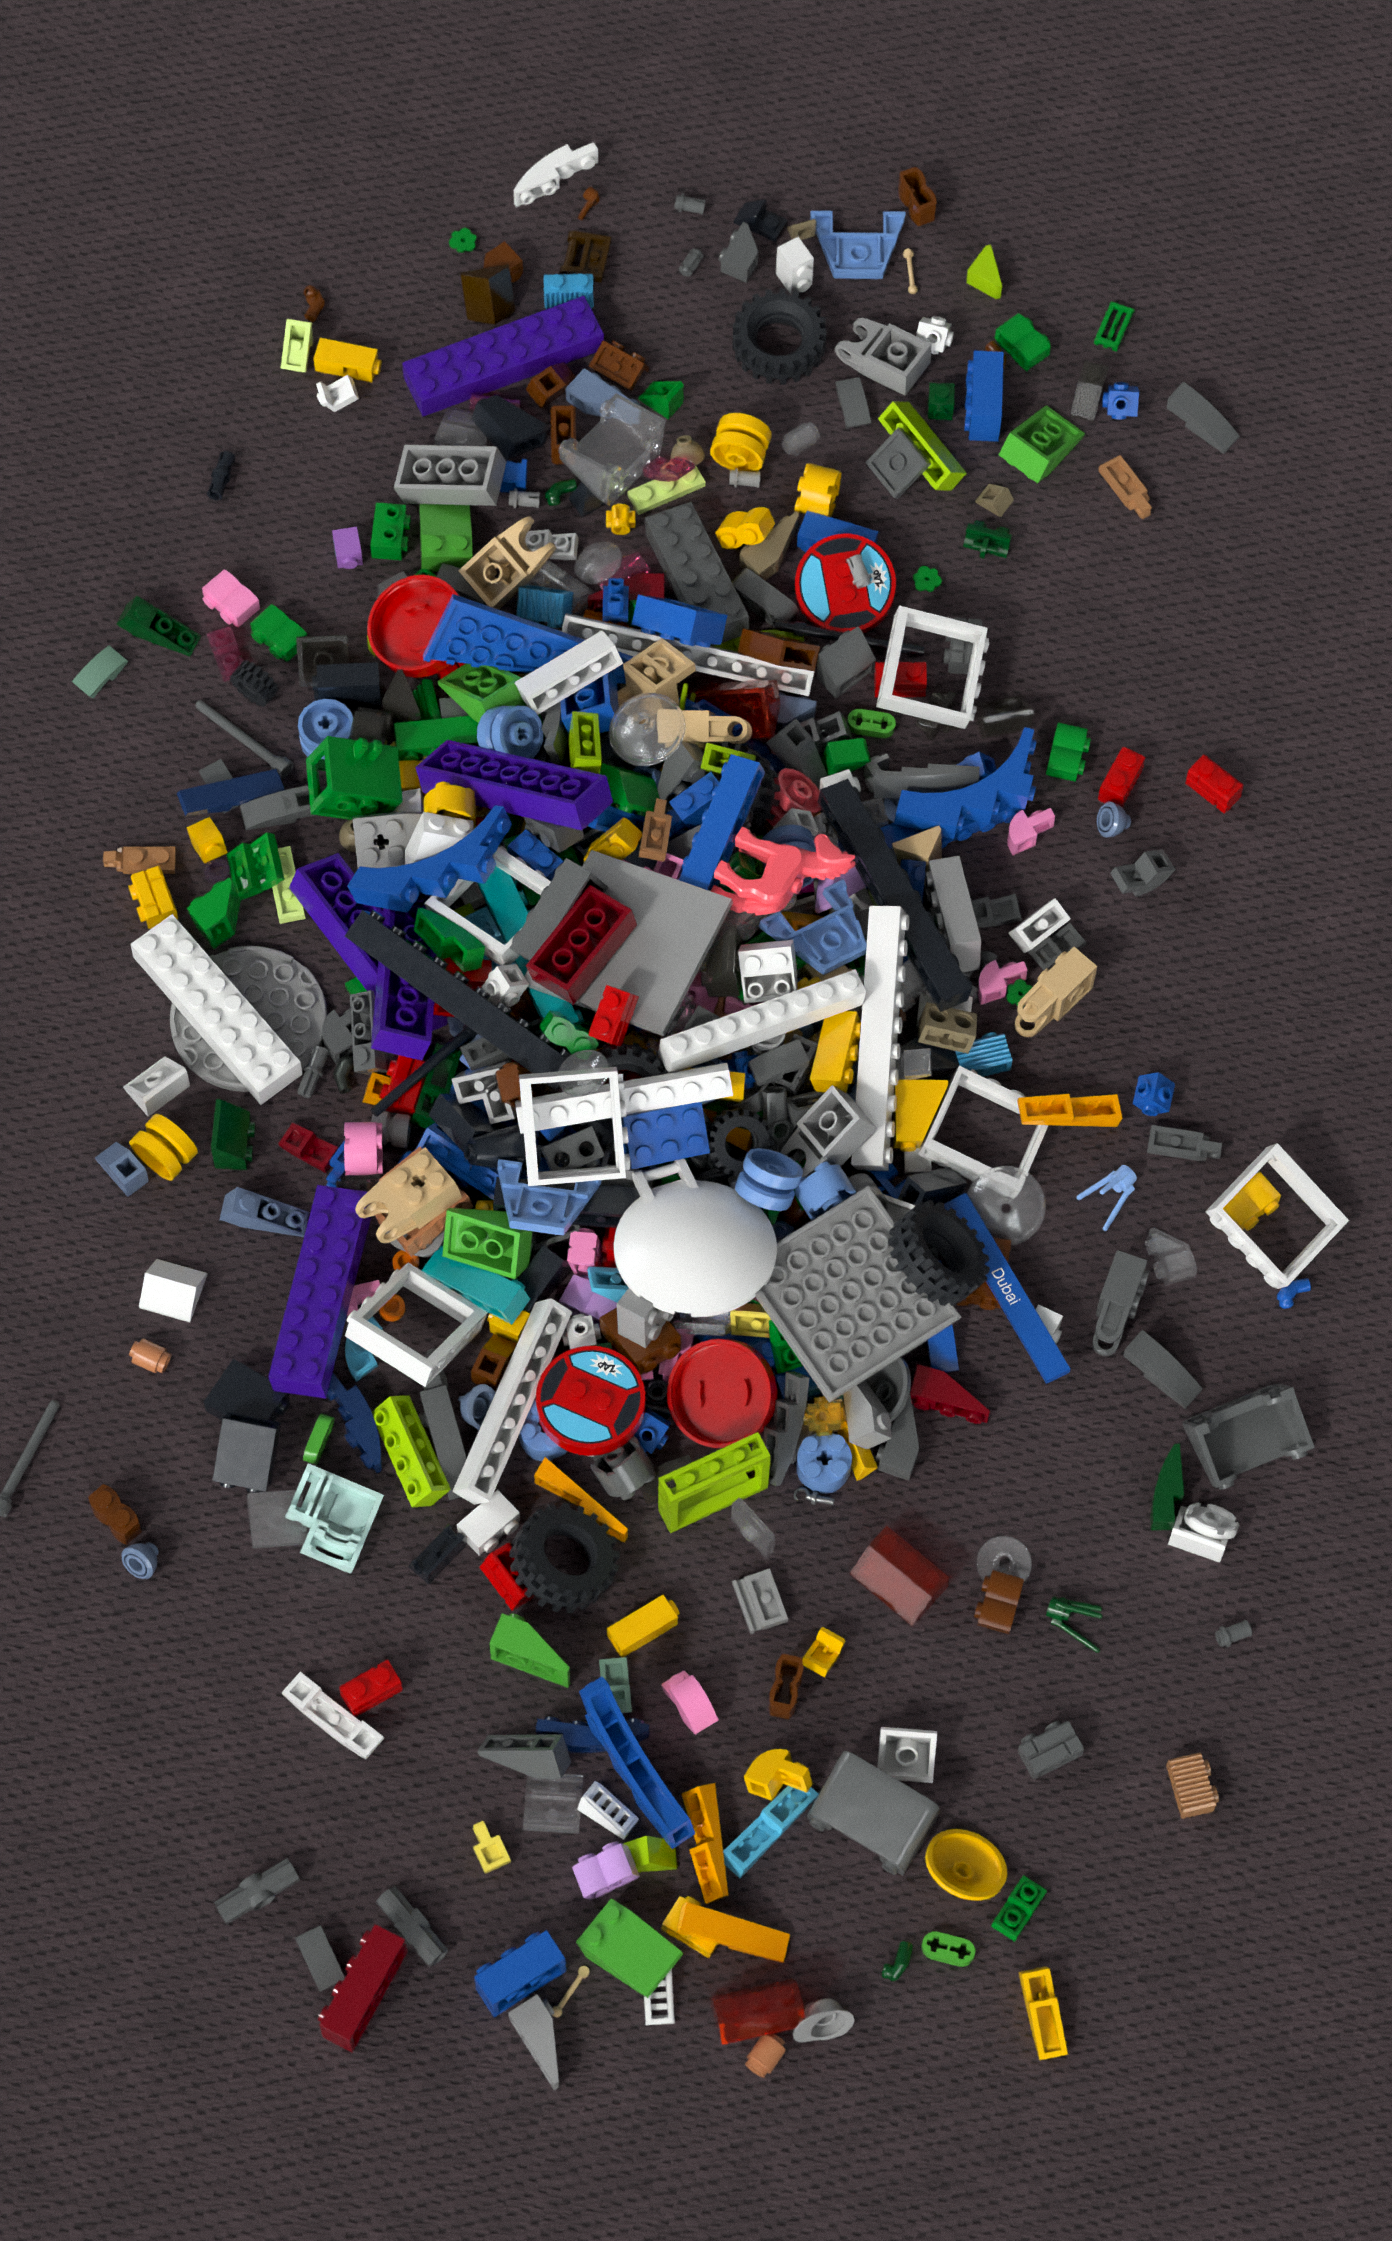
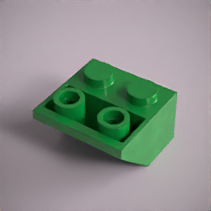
M602 763L599 774L607 777L613 799L611 805L615 806L617 803L619 810L631 814L633 810H636L635 813L645 817L646 811L654 812L656 798L660 799L654 779L636 771Z
M230 878L217 882L210 892L195 898L187 908L196 928L213 949L235 935L241 900Z

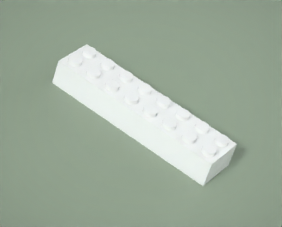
M173 914L131 943L134 959L260 1105L302 1075L299 1059Z

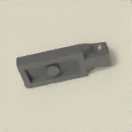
M1151 1125L1147 1153L1206 1161L1207 1157L1220 1159L1222 1143L1209 1141L1210 1137L1204 1136V1133Z

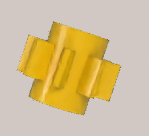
M626 504L613 505L611 511H606V528H611V531L617 535L628 534L630 528H635V511H630V507Z

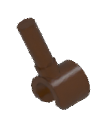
M593 187L587 188L583 194V198L587 202L577 217L581 221H583L592 205L595 206L600 201L599 193Z

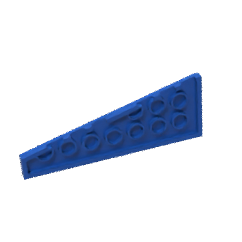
M452 594L423 653V660L430 662V659L446 661V664L452 665L455 662L471 664V667H479L481 665L498 667V670L531 673L585 641V639ZM618 651L623 664L634 657ZM622 664L613 669L616 675L617 683L626 684Z

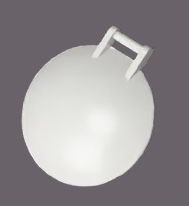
M685 1159L675 1160V1163L642 1172L639 1170L632 1173L633 1182L640 1197L630 1205L619 1221L614 1238V1257L622 1279L639 1298L642 1296L652 1302L653 1307L674 1314L676 1311L689 1313L691 1317H707L727 1313L745 1305L755 1297V1294L763 1285L768 1283L775 1266L777 1241L771 1222L760 1207L746 1201L733 1188L714 1182L695 1180ZM676 1173L681 1178V1180L650 1189L647 1183Z

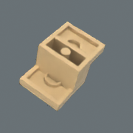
M663 638L623 664L626 686L618 691L620 716L631 725L640 724L646 729L657 721V710H674L680 705L677 683L696 671L695 663Z

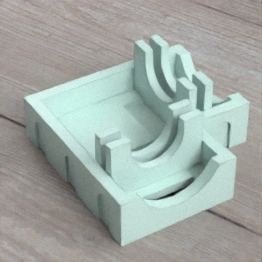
M308 1463L285 1516L287 1519L298 1521L310 1528L300 1553L351 1573L384 1495ZM308 1481L311 1485L300 1508L296 1505L305 1483ZM316 1547L343 1557V1560L327 1556L318 1551Z

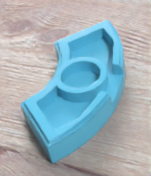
M373 1316L368 1320V1322L383 1330ZM349 1338L346 1339L345 1357L347 1366L352 1377L357 1382L378 1367V1364L371 1352Z

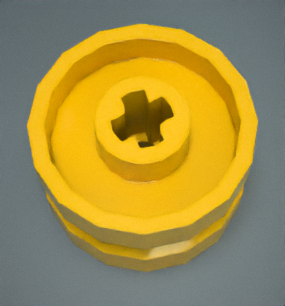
M742 413L726 414L719 420L716 436L710 448V454L718 464L727 469L735 470V468H738L740 471L756 472L763 466L772 432L764 422L751 415Z
M154 1114L145 1124L147 1132H137L129 1141V1144L134 1153L146 1166L162 1178L172 1181L182 1171L180 1162L189 1163L198 1151L193 1141L176 1124L160 1114Z

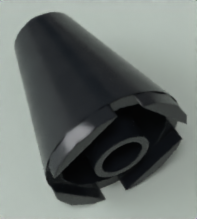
M519 1124L470 1138L464 1146V1157L471 1165L497 1170L498 1159L522 1162L521 1175L527 1176L524 1133L520 1134ZM535 1131V1136H539L538 1131ZM536 1145L538 1168L541 1162V1145Z

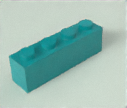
M442 1245L434 1252L422 1271L486 1312L512 1325L529 1302L530 1298L524 1291L525 1286L516 1279H511L510 1281L505 1276L443 1257Z

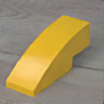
M1041 1967L1019 1972L1039 2060L1068 2055L1050 1968Z

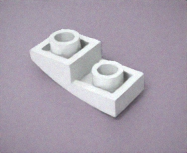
M549 530L528 531L526 534V545L531 551H536L551 542L555 544L556 550L549 559L576 560L579 538L576 533L552 535Z

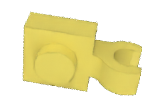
M484 1821L474 1824L473 1830L480 1844L473 1846V1849L484 1873H489L510 1863V1857L500 1836L497 1835L491 1838Z

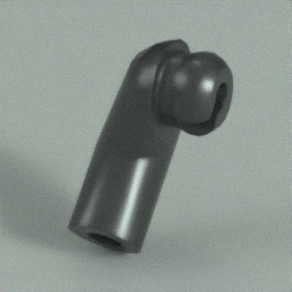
M344 1055L341 1057L334 1069L333 1075L340 1094L352 1090L348 1074L350 1070H354L353 1056Z

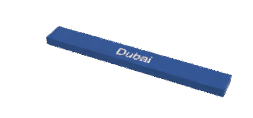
M967 1193L945 1203L944 1207L946 1210L953 1208L956 1210L957 1217L960 1219L964 1217L968 1220L966 1225L970 1230L975 1229L978 1233L975 1236L978 1242L984 1243L985 1248L982 1251L989 1256V1261L985 1265L990 1267V1272L985 1275L987 1277L986 1283L1045 1383L1048 1384L1070 1372L1069 1365Z

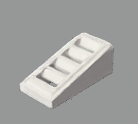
M597 1781L582 1796L577 1810L623 1840L639 1820L636 1815ZM612 1812L616 1814L614 1818L610 1816ZM622 1818L626 1820L623 1826L618 1824Z
M672 1970L665 1976V1980H662L658 1985L666 1986V1992H653L649 1998L644 1996L646 2025L674 2023ZM667 1998V2003L651 2004L650 1999ZM667 2009L668 2015L651 2016V2010Z

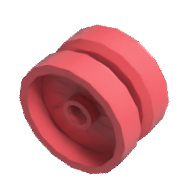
M785 768L777 774L778 777L774 779V783L780 785V792H775L774 799L780 802L779 807L772 806L770 813L775 815L772 821L766 819L770 825L774 827L791 808L811 811L813 817L821 811L817 803L820 791L810 778L797 770Z

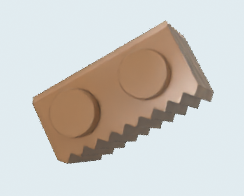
M1201 1752L1168 1760L1166 1767L1181 1819L1213 1812L1216 1802H1219L1216 1787L1211 1786L1208 1776H1211L1208 1760H1203Z

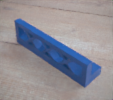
M436 1122L427 1127L417 1148L421 1147L423 1149L426 1147L441 1166L494 1200L496 1177H499L498 1170L471 1165L465 1159L464 1152ZM525 1175L520 1176V1179L527 1178V1176Z

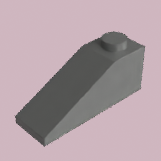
M563 1734L487 1735L478 1749L479 1756L536 1779H561L571 1763Z

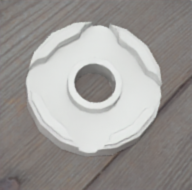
M1201 1503L1191 1504L1187 1508L1184 1516L1185 1523L1197 1533L1218 1540H1228L1234 1538L1237 1534L1239 1522H1235L1236 1518L1226 1509L1213 1504H1208L1207 1507H1200Z

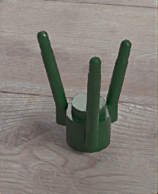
M1053 1596L1046 1616L1052 1618L1051 1624L1060 1627L1094 1652H1100L1097 1646L1062 1621H1068L1072 1612L1101 1619L1103 1615L1094 1611L1100 1612L1102 1607Z

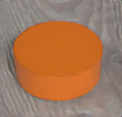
M403 1250L398 1251L392 1261L394 1271L396 1269L400 1270L408 1262L419 1269L418 1256L413 1255L411 1257Z
M395 1294L379 1309L380 1316L384 1320L391 1322L401 1319L405 1313V1302L402 1297Z

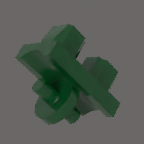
M976 520L973 524L968 523L963 547L980 551L979 558L985 559L987 553L1007 558L1012 535L1008 528L999 527L996 530L987 528L985 522Z

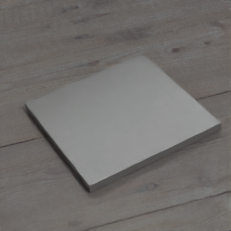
M591 850L582 867L609 887L605 891L606 895L632 910L637 926L575 1004L596 1012L600 1000L603 999L602 995L606 985L616 987L639 996L629 1024L665 1036L733 901L731 898ZM527 970L524 977L529 983V988L564 1000L533 981Z
M869 1185L777 1242V1256L771 1278L755 1294L759 1303L829 1403L961 1318L958 1311L950 1303L942 1306L938 1299L933 1303L928 1301V1295L924 1292L919 1295L916 1292L917 1287L912 1282L907 1284L905 1281L907 1276L904 1272H898L895 1266L899 1263L897 1259L891 1258L890 1255L894 1248L888 1245V1240L892 1237L889 1231L894 1227L893 1224L895 1222Z

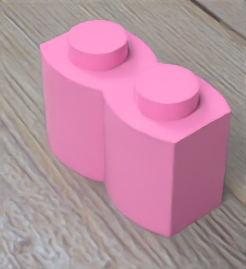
M225 569L202 588L205 604L210 609L216 608L220 611L222 619L229 625L233 623L236 627H240L260 609L259 599Z

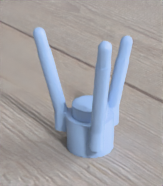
M1122 1165L1116 1171L1113 1170L1108 1176L1077 1195V1199L1081 1200L1103 1185L1105 1187L1100 1190V1194L1106 1193L1111 1188L1119 1193L1121 1191L1124 1192L1103 1226L1104 1231L1108 1230L1127 1197L1135 1190L1132 1184L1137 1180L1136 1174L1128 1166Z

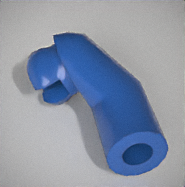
M1309 1279L1294 1280L1288 1286L1281 1288L1277 1294L1279 1306L1284 1309L1291 1308L1294 1305L1292 1298L1297 1293L1310 1291Z

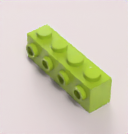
M893 401L878 418L890 435L898 427L902 428L929 460L931 465L922 474L935 490L951 491L967 474L909 402Z
M390 1396L372 1411L379 1434L411 1506H431L448 1493L451 1488L410 1396Z

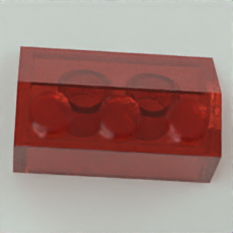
M777 680L712 683L696 691L697 703L704 699L730 716L740 717L749 722L752 727L751 738L774 736L781 706Z
M888 1526L868 1545L850 1572L854 1579L910 1626H913L948 1588L949 1577Z
M793 1978L710 1997L722 2045L795 2029L805 2020L803 2002L797 1982Z

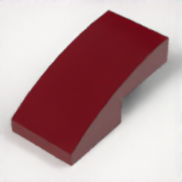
M294 1123L290 1125L278 1143L281 1148L325 1173L330 1169V1160L338 1150L337 1146L317 1138L314 1132Z

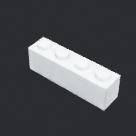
M602 630L514 683L523 701L538 715L622 665L623 662L615 645Z

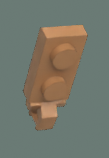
M1121 455L1099 466L1100 474L1130 511L1135 509L1142 520L1151 515L1152 507L1147 502L1150 499L1147 495L1148 490Z
M656 798L654 812L646 811L639 857L665 862L672 820L671 815L665 814L667 800Z
M121 847L117 848V851L103 852L104 867H116L117 871L123 872V874H135L156 866H160L163 874H175L176 848Z

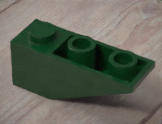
M139 596L134 597L126 604L116 625L138 638L189 657L201 637L200 634Z

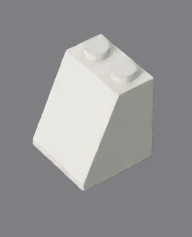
M423 812L405 849V865L434 856L453 846L473 831V821Z

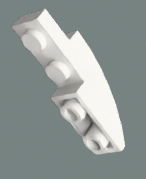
M594 142L574 151H571L567 144L537 162L515 187V206L528 205L536 198L543 195H551L560 188L559 179H567L575 172L592 168L598 163V149Z

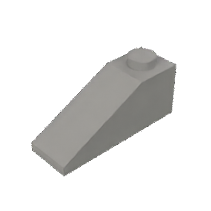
M866 1380L843 1394L850 1443L864 1449H869L892 1438L889 1413Z
M537 1994L508 2012L509 2020L550 2085L556 2090L559 2088L552 2018V2015L555 2013L546 1999L541 2001Z

